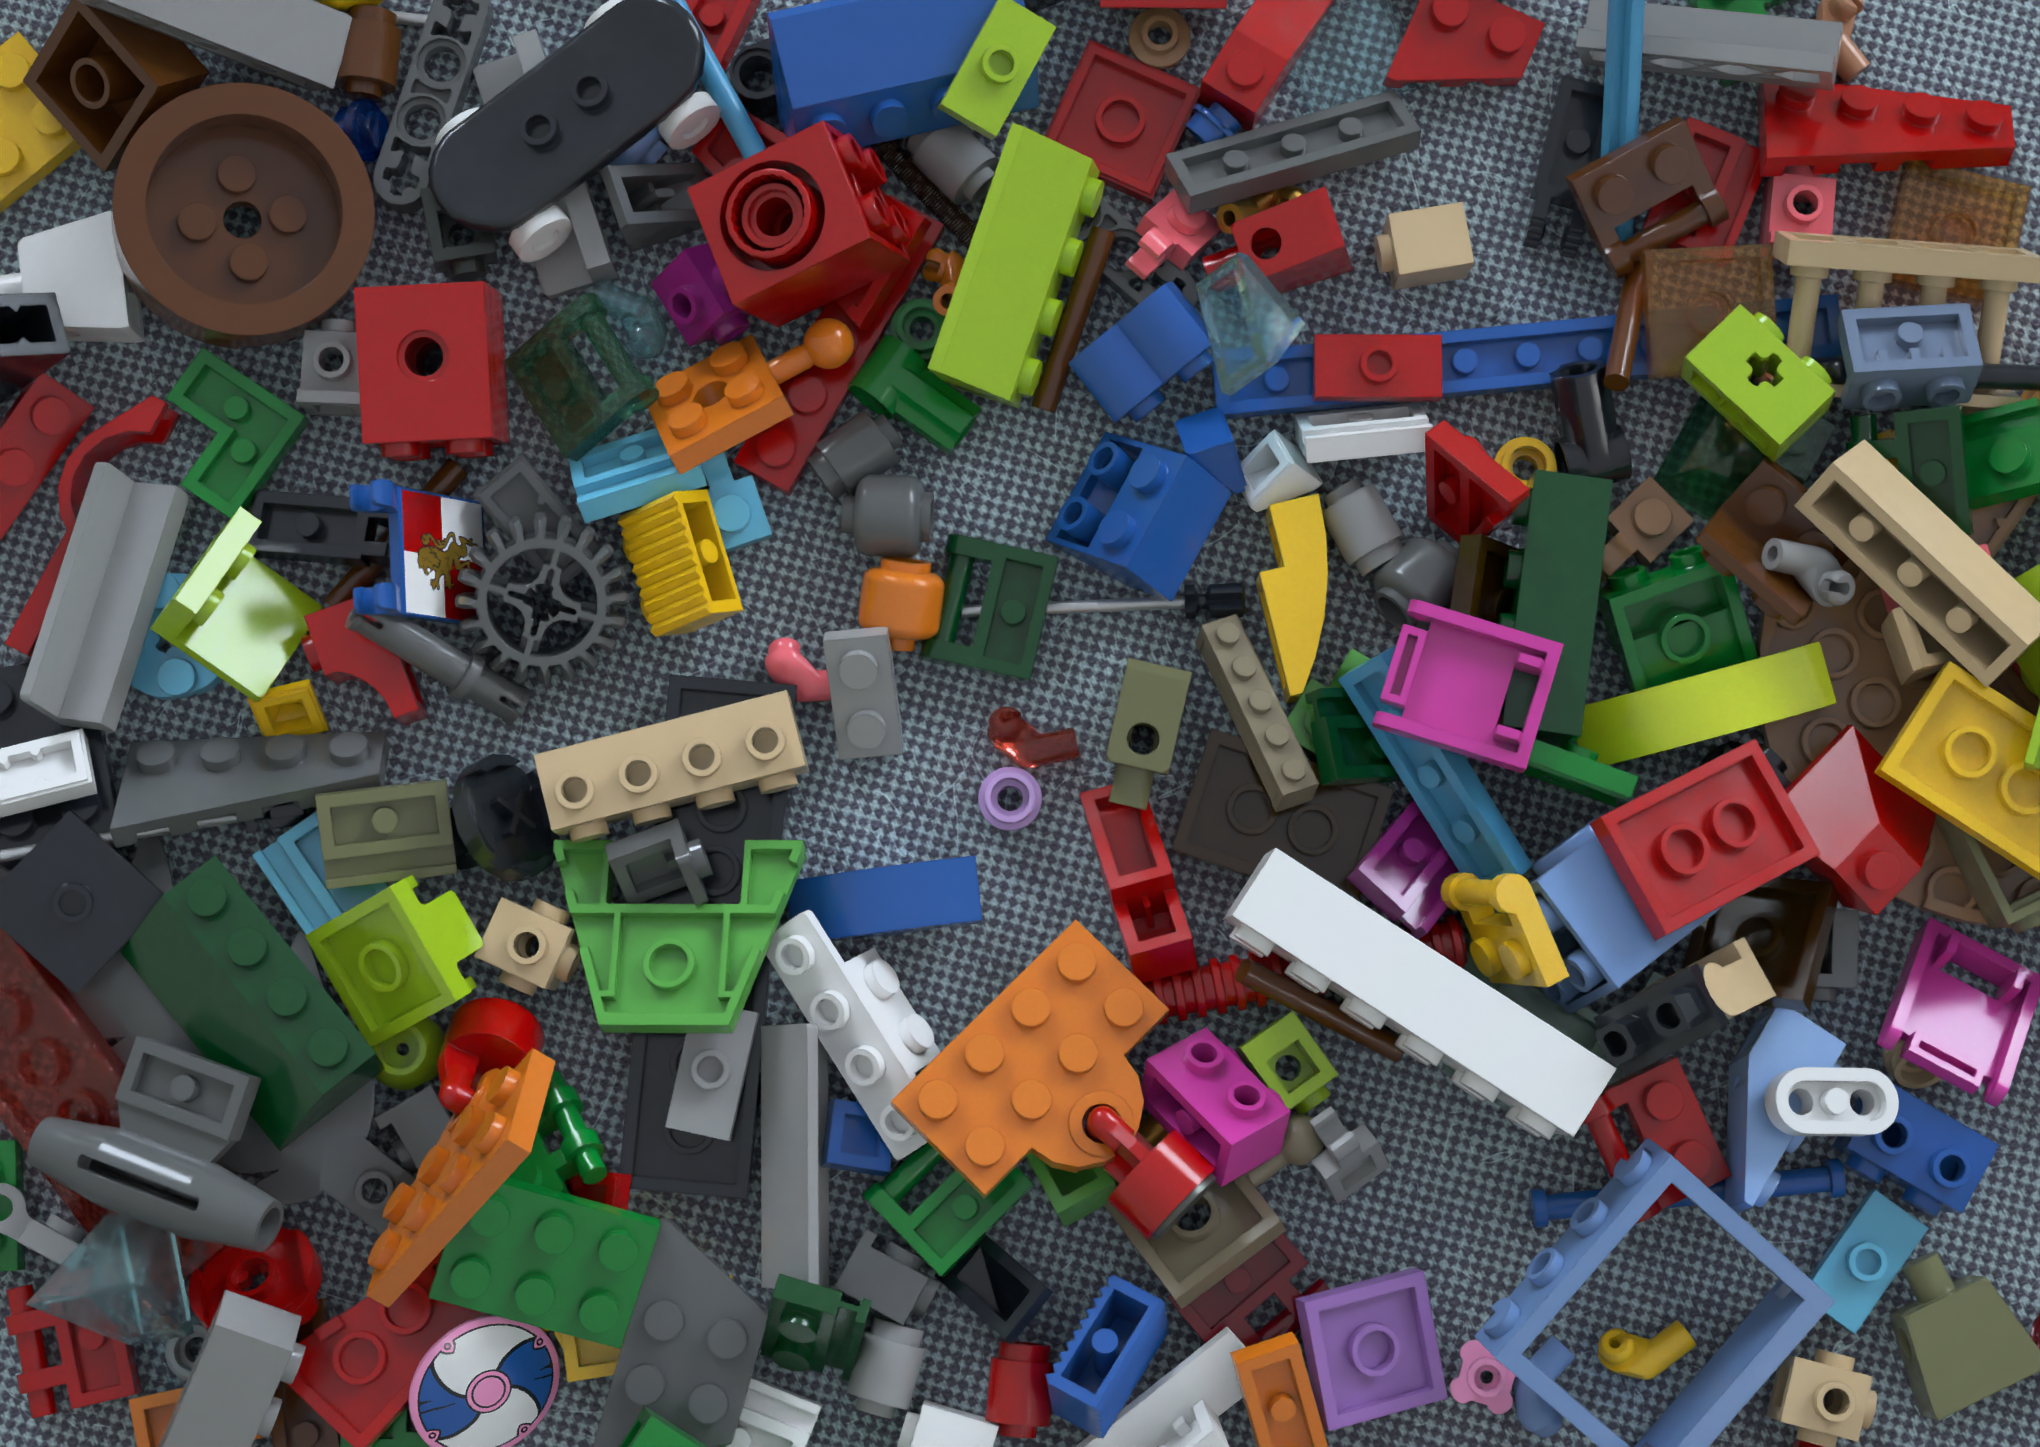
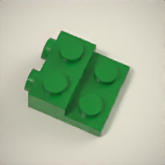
M1700 545L1674 551L1668 556L1670 566L1647 573L1646 567L1643 565L1618 570L1611 576H1608L1610 586L1599 590L1598 602L1612 650L1620 656L1630 693L1758 658L1735 575L1727 577L1712 568L1701 554L1703 547Z

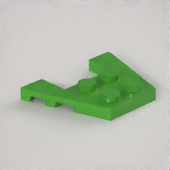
M554 840L553 849L556 861L560 867L569 912L575 925L580 945L579 951L597 1022L603 1033L733 1034L806 859V847L803 840H745L740 903L700 904L697 906L695 904H611L614 872L609 864L604 845L612 843V840H589L579 843H572L571 840Z

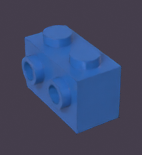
M1896 1085L1894 1087L1899 1100L1898 1113L1894 1122L1886 1130L1877 1134L1859 1137L1837 1136L1832 1147L1848 1156L1844 1164L1847 1169L1878 1185L1882 1178L1885 1177L1905 1189L1901 1196L1904 1202L1935 1218L1940 1210L1949 1213H1963L1999 1147V1144ZM1860 1097L1853 1107V1111L1858 1115L1863 1108Z

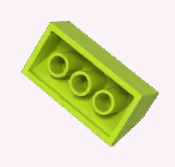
M1015 123L1011 124L928 365V369L949 386L1019 409L1023 395L1031 397L1035 392L1043 362L1036 359L1043 336L1052 337L1057 329L1063 310V301L1056 299L1064 275L1073 277L1076 273L1084 248V241L1077 239L1085 215L1092 218L1095 216L1104 191L1105 182L1098 179L1100 171L1092 158Z

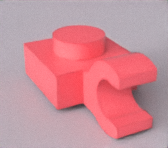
M1173 189L1141 219L1135 229L1142 236L1138 242L1140 248L1126 261L1125 265L1143 281L1152 275L1167 259L1182 271L1215 242L1222 230L1219 228L1216 218L1207 210L1189 214L1175 189Z

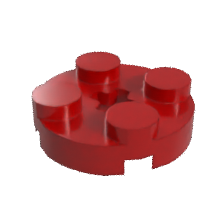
M281 1225L276 1239L263 1252L213 1244L210 1249L215 1255L206 1264L203 1272L197 1265L190 1278L188 1289L190 1306L207 1331L225 1290L302 1316L300 1325H303L312 1319L319 1308V1300L316 1295L321 1287L323 1269L319 1254L305 1233L297 1228L296 1231L285 1229ZM260 1273L265 1275L266 1280L260 1286L253 1290L244 1291L252 1286L253 1276Z

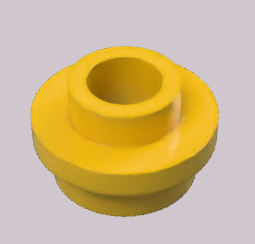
M1518 437L1508 441L1500 448L1494 458L1498 464L1526 486L1528 480L1518 478L1513 472V463L1517 460L1529 461L1533 465L1534 470L1557 472L1556 459L1551 449L1542 441L1532 437Z

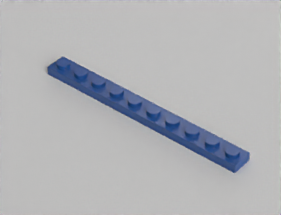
M1838 294L1819 296L1811 358L1818 363L1843 358L1836 326L1840 314ZM1793 298L1643 312L1630 381L1680 376L1685 356L1739 304L1746 308L1753 316L1760 312L1770 318L1783 333L1784 340L1782 342L1786 345ZM1616 315L1409 335H1442V399L1552 388L1549 373L1557 370L1560 365L1579 360H1602L1607 365ZM1313 344L1211 353L1214 359L1210 364L1214 405L1219 408V411L1223 410L1226 419L1403 403L1313 401Z

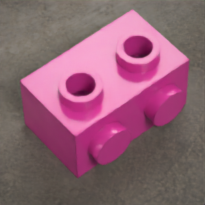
M1207 1027L1146 1060L1141 1084L1144 1099L1143 1107L1168 1133L1177 1129L1217 1168L1213 1175L1217 1178L1216 1182L1221 1187L1281 1153L1291 1111L1285 1106L1280 1095L1273 1089L1267 1088L1242 1063L1239 1055L1231 1047L1225 1046Z

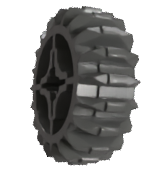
M545 512L535 513V532L529 533L525 532L523 521L519 516L511 517L509 519V529L513 538L508 541L499 530L492 527L487 531L486 537L495 551L490 554L481 547L473 546L468 553L471 560L482 567L481 572L473 569H461L458 575L460 582L475 587L476 591L458 594L455 598V605L462 609H476L477 613L461 620L460 629L463 633H470L482 628L485 633L474 642L472 651L480 655L494 645L499 651L492 660L491 669L495 672H500L505 667L509 658L516 660L518 664L515 669L514 680L520 683L525 681L529 665L540 666L539 681L543 686L551 684V666L558 664L561 666L565 679L573 681L577 677L573 659L578 656L585 666L594 670L599 666V659L591 646L595 643L602 649L612 652L617 644L613 636L603 630L604 627L624 629L627 624L626 616L609 610L610 605H623L630 602V592L628 590L609 588V584L620 581L626 576L624 566L614 565L603 569L601 564L614 553L613 546L610 543H605L592 553L587 546L593 540L595 529L590 525L582 529L577 540L567 536L572 523V518L568 515L561 516L557 533L546 531L547 517ZM537 548L547 549L540 570L533 576L522 578L510 575L509 578L495 574L504 562L520 552ZM566 554L577 560L590 575L596 589L597 604L582 600V596L568 591L563 585L561 572ZM549 569H553L554 573L551 581V586L553 587L552 598L561 603L555 610L549 605L548 613L541 614L539 624L534 628L532 627L535 611L533 610L534 600L525 596V593L530 588L537 593L538 584H544ZM489 593L503 597V602L516 606L522 612L525 625L520 642L510 637L496 621L491 609ZM577 619L590 623L578 637L564 645L539 648L546 628L553 622L567 620L576 623Z

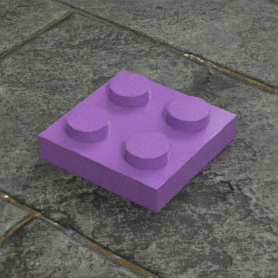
M1413 1267L1295 1298L1311 1387L1323 1429L1331 1431L1448 1398L1423 1270Z

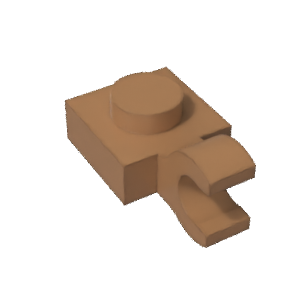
M1651 476L1642 482L1609 514L1607 530L1614 537L1605 545L1600 584L1608 576H1611L1631 555L1643 566L1647 567L1694 521Z

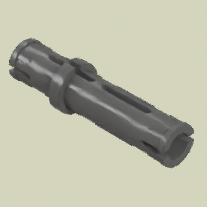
M351 609L345 623V628L357 632L427 675L447 685V694L461 700L467 697L502 718V721L507 724L515 722L521 714L514 709L515 706L512 703L501 698V696L508 698L522 708L526 707L531 694L530 689L492 670L485 665L486 660L481 654L479 655L472 650L465 653L408 618L368 615L377 620L372 621L364 615L355 614L354 609Z

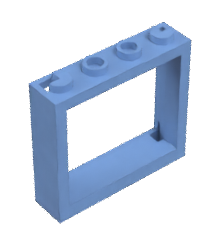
M1647 1137L1627 1161L1620 1158L1615 1166L1614 1176L1598 1195L1585 1200L1579 1205L1570 1219V1227L1552 1247L1540 1251L1532 1259L1527 1268L1526 1277L1510 1296L1500 1299L1491 1306L1495 1313L1474 1337L1500 1363L1598 1447H1631L1527 1358L1523 1352L1672 1183L1779 1279L1634 1446L1709 1447L1834 1304L1835 1300L1677 1159Z

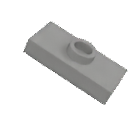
M742 1010L733 1034L686 1033L665 1127L731 1141L759 1013Z

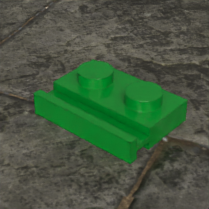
M2038 397L1963 415L1972 510L2040 494V400Z

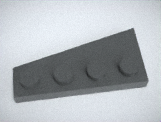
M349 731L330 734H283L267 737H218L214 739L131 742L110 826L114 846L118 848L137 844V833L169 827L171 836L199 831L197 821L235 813L239 823L263 818V813L271 810L275 805L292 801L299 810L316 807V794L384 786L389 756L386 731Z

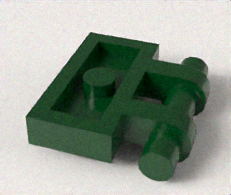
M1962 405L1893 412L1894 438L1878 439L1876 414L1850 416L1852 442H1846V452L1865 439L1885 459L1897 458L1898 471L1962 531L1967 535L1974 533Z

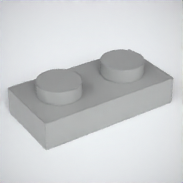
M888 627L825 632L823 646L839 760L903 754L904 740Z

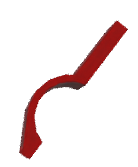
M151 395L85 436L66 459L58 484L60 517L67 531L4 644L32 657L95 463H107L121 451L142 444L166 445L181 418L179 413L168 408L169 404Z

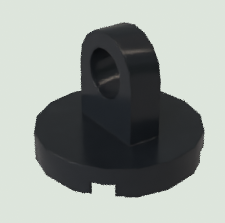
M491 754L464 768L453 787V801L450 813L457 869L465 870L481 866L486 872L503 881H524L552 866L556 858L552 855L554 840H560V836L551 830L539 777L534 771L526 774L520 767L515 765L521 761L511 755Z

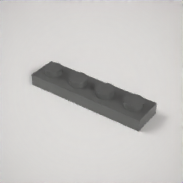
M1391 90L1165 154V174L1188 213L1193 214L1419 149L1421 129L1397 92Z

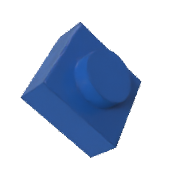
M835 1098L830 1101L827 1110L821 1167L878 1176L888 1174L890 1172L892 1154L860 1103Z

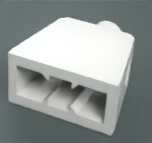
M112 211L26 236L19 240L17 246L20 272L0 275V294L55 292L68 341L145 342L141 301L128 283L116 255L112 234Z

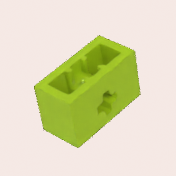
M1739 304L1685 356L1680 377L1774 463L1828 411L1836 391L1830 386L1832 380L1829 374L1817 361L1809 356H1803L1800 359L1782 342L1784 335L1770 318L1760 312L1753 316L1746 308ZM1767 372L1774 377L1772 384L1767 381L1761 382L1758 386L1750 383L1751 374L1759 378Z

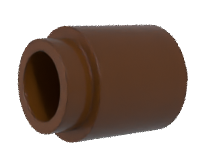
M355 5L347 10V14L352 17L335 85L345 90L344 96L349 100L369 104L379 103L382 101L383 95H389L396 91L402 31L397 27V15L394 12L377 6Z

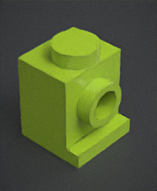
M1294 1011L1283 1014L1234 1049L1246 1067L1267 1088L1276 1091L1289 1110L1294 1107L1298 1114L1307 1113L1328 1098L1331 1092L1325 1084L1339 1075ZM1282 1056L1293 1058L1298 1066L1296 1076L1290 1081L1281 1079L1276 1073V1063Z

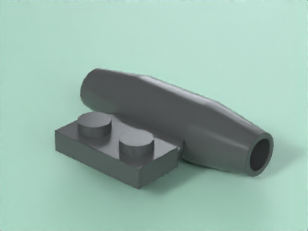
M136 1036L115 1099L118 1100L120 1128L50 1116L41 1121L36 1127L28 1145L27 1158L30 1165L88 1201L186 1239L263 1252L274 1242L283 1222L284 1207L281 1201L217 1164L237 1141L240 1142L262 1078L149 1037Z

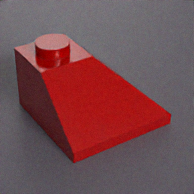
M1847 725L1785 791L1821 852L1820 855L1803 864L1820 882L1834 884L1840 894L1838 901L1842 906L1877 916L1922 869L1936 815L1929 808L1874 773L1883 757L1853 725Z

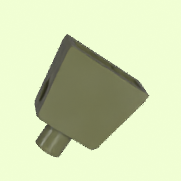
M1128 658L1105 757V762L1117 765L1109 802L1143 810L1147 809L1154 774L1164 776L1169 774L1192 672ZM1145 726L1155 733L1150 753L1139 754L1130 748L1135 727Z
M1937 1251L1919 1256L1901 1267L1917 1300L1890 1313V1321L1916 1407L1921 1416L1939 1421L2040 1371V1349L1986 1277L1968 1275L1952 1282Z

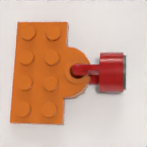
M1076 919L891 1101V1107L983 1198L1030 1152L1050 1167L1077 1173V1171L1102 1167L1119 1184L1107 1201L1147 1241L1152 1237L1159 1240L1194 1206L1217 1179L1213 1175L1217 1168L1177 1129L1169 1133L1155 1147L1138 1132L1144 1099L1139 1076L1126 1059V1056L1168 1015L1169 1009Z
M478 998L460 1006L450 1019L438 1057L437 1069L440 1079L439 1101L444 1108L453 1112V1115L447 1123L438 1143L430 1149L423 1159L415 1181L410 1186L404 1182L400 1183L387 1201L382 1217L389 1221L387 1229L380 1235L368 1257L367 1263L374 1267L366 1296L388 1308L531 1153L556 1061L542 1053L545 1043L542 1026L537 1018L523 1006L501 998Z

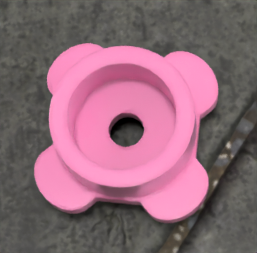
M1478 1340L1467 1341L1460 1348L1459 1353L1463 1361L1459 1368V1376L1450 1383L1451 1395L1457 1402L1462 1404L1472 1400L1487 1405L1494 1414L1507 1412L1513 1405L1510 1391L1516 1375L1500 1363ZM1487 1370L1492 1373L1493 1378L1491 1382L1483 1383L1481 1381L1480 1375L1483 1371Z

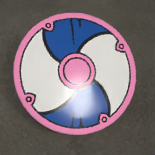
M495 1315L478 1317L458 1325L432 1345L414 1373L409 1390V1412L416 1431L430 1447H512L538 1426L554 1401L560 1378V1364L556 1349L550 1338L540 1327Z

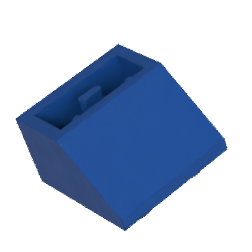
M1105 431L1097 447L1091 453L1088 463L1070 496L1061 507L1058 517L1045 540L1054 547L1130 588L1172 602L1232 491L1187 455Z

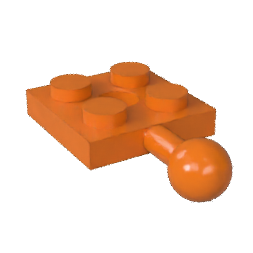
M820 319L807 329L803 344L767 362L753 335L750 334L739 341L728 342L719 346L709 357L682 371L666 374L654 386L641 392L668 455L679 474L687 472L794 415L778 384L802 373L813 365L823 369H834L842 366L852 355L854 348L853 335L850 329L837 319Z

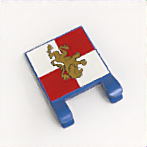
M387 479L373 480L370 482V485H349L350 509L352 511L388 513L391 583H378L374 585V588H353L355 614L398 616L460 625L461 620L467 616L477 614L476 609L456 607L455 598L458 594L476 591L475 587L465 585L458 580L460 570L473 569L479 572L482 570V567L473 562L468 556L473 546H478L485 550L483 507L478 501L400 487Z

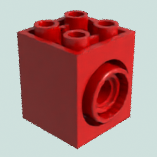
M824 120L687 188L732 304L776 327L785 325L911 263L904 246V242L910 240V233L898 208L895 205L888 206L880 186L887 182V177L878 156L872 148L864 149L850 133L844 135Z
M484 281L355 287L354 306L362 444L381 449L382 458H393V461L396 462L431 460L432 448H446V455H456V458L494 457V445H510L502 294ZM441 347L443 362L440 368L435 373L426 376L423 367L426 355L434 348Z

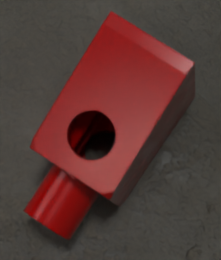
M1325 186L1234 222L1230 227L1236 246L1202 257L1214 293L1249 281L1257 299L1268 298L1353 271ZM1268 249H1280L1279 252L1270 259L1260 258L1261 255Z

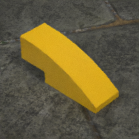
M1319 493L1271 504L1268 506L1265 515L1278 568L1259 572L1256 587L1286 704L1297 702L1304 691L1316 658L1325 617L1328 563L1326 531Z

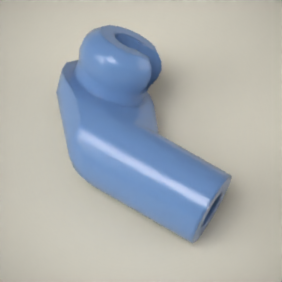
M1551 1335L1530 1360L1555 1381L1576 1357L1558 1339ZM1516 1376L1513 1381L1516 1416L1525 1430L1533 1432L1534 1435L1540 1438L1553 1436L1561 1428L1563 1416Z

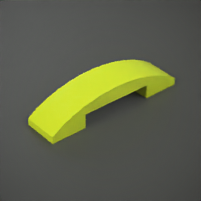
M1820 641L1586 704L1581 737L1577 739L1578 746L1599 754L1597 762L1611 765L1836 704Z

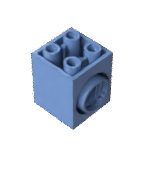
M1605 813L1599 814L1535 861L1531 867L1537 876L1530 880L1529 883L1569 973V977L1548 988L1541 987V989L1552 1002L1563 1006L1568 1014L1621 987L1723 907L1721 906L1655 941L1590 826L1591 822Z

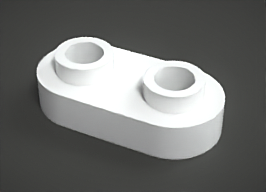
M1800 1067L1781 1072L1775 1076L1769 1083L1765 1093V1109L1770 1121L1777 1129L1792 1136L1859 1137L1877 1134L1886 1130L1894 1122L1899 1108L1898 1094L1891 1080L1880 1071L1871 1068ZM1791 1092L1796 1093L1801 1099L1802 1108L1799 1114L1793 1112L1789 1106ZM1853 1092L1861 1098L1863 1108L1859 1115L1853 1111L1850 1105V1098Z

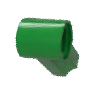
M885 335L847 384L848 390L868 409L877 415L882 413L890 420L896 417L947 455H950L958 447L981 412L979 406L931 373L927 362L913 348L891 335Z

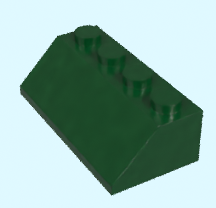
M1535 469L1527 481L1530 495L1511 514V525L1521 526L1519 550L1509 549L1507 552L1503 574V588L1513 589L1510 614L1500 613L1498 624L1564 644L1535 738L1560 748L1562 741L1573 743L1581 737L1613 480ZM1513 669L1497 725L1500 724L1522 732L1538 679L1537 676Z
M216 855L164 893L120 951L205 1058L262 1078L250 1115L279 1151H282L385 1070L376 1052Z

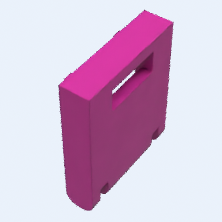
M1411 599L1406 614L1416 620L1430 623L1428 631L1410 625H1402L1379 699L1384 704L1403 709V714L1400 717L1376 711L1372 726L1392 734L1523 774L1527 768L1564 644L1428 602ZM1513 669L1538 677L1522 732L1500 724L1497 725Z
M1930 917L1914 936L1879 1033L1877 1045L1890 1051L1899 1039L1903 1040L1904 1044L1900 1053L1901 1058L1971 1095L1980 1088L1981 1082L1984 1083L1986 1087L1982 1101L1996 1107L2004 1099L2010 1088L2040 996V975ZM1950 961L1998 986L1995 999L1941 971V969Z

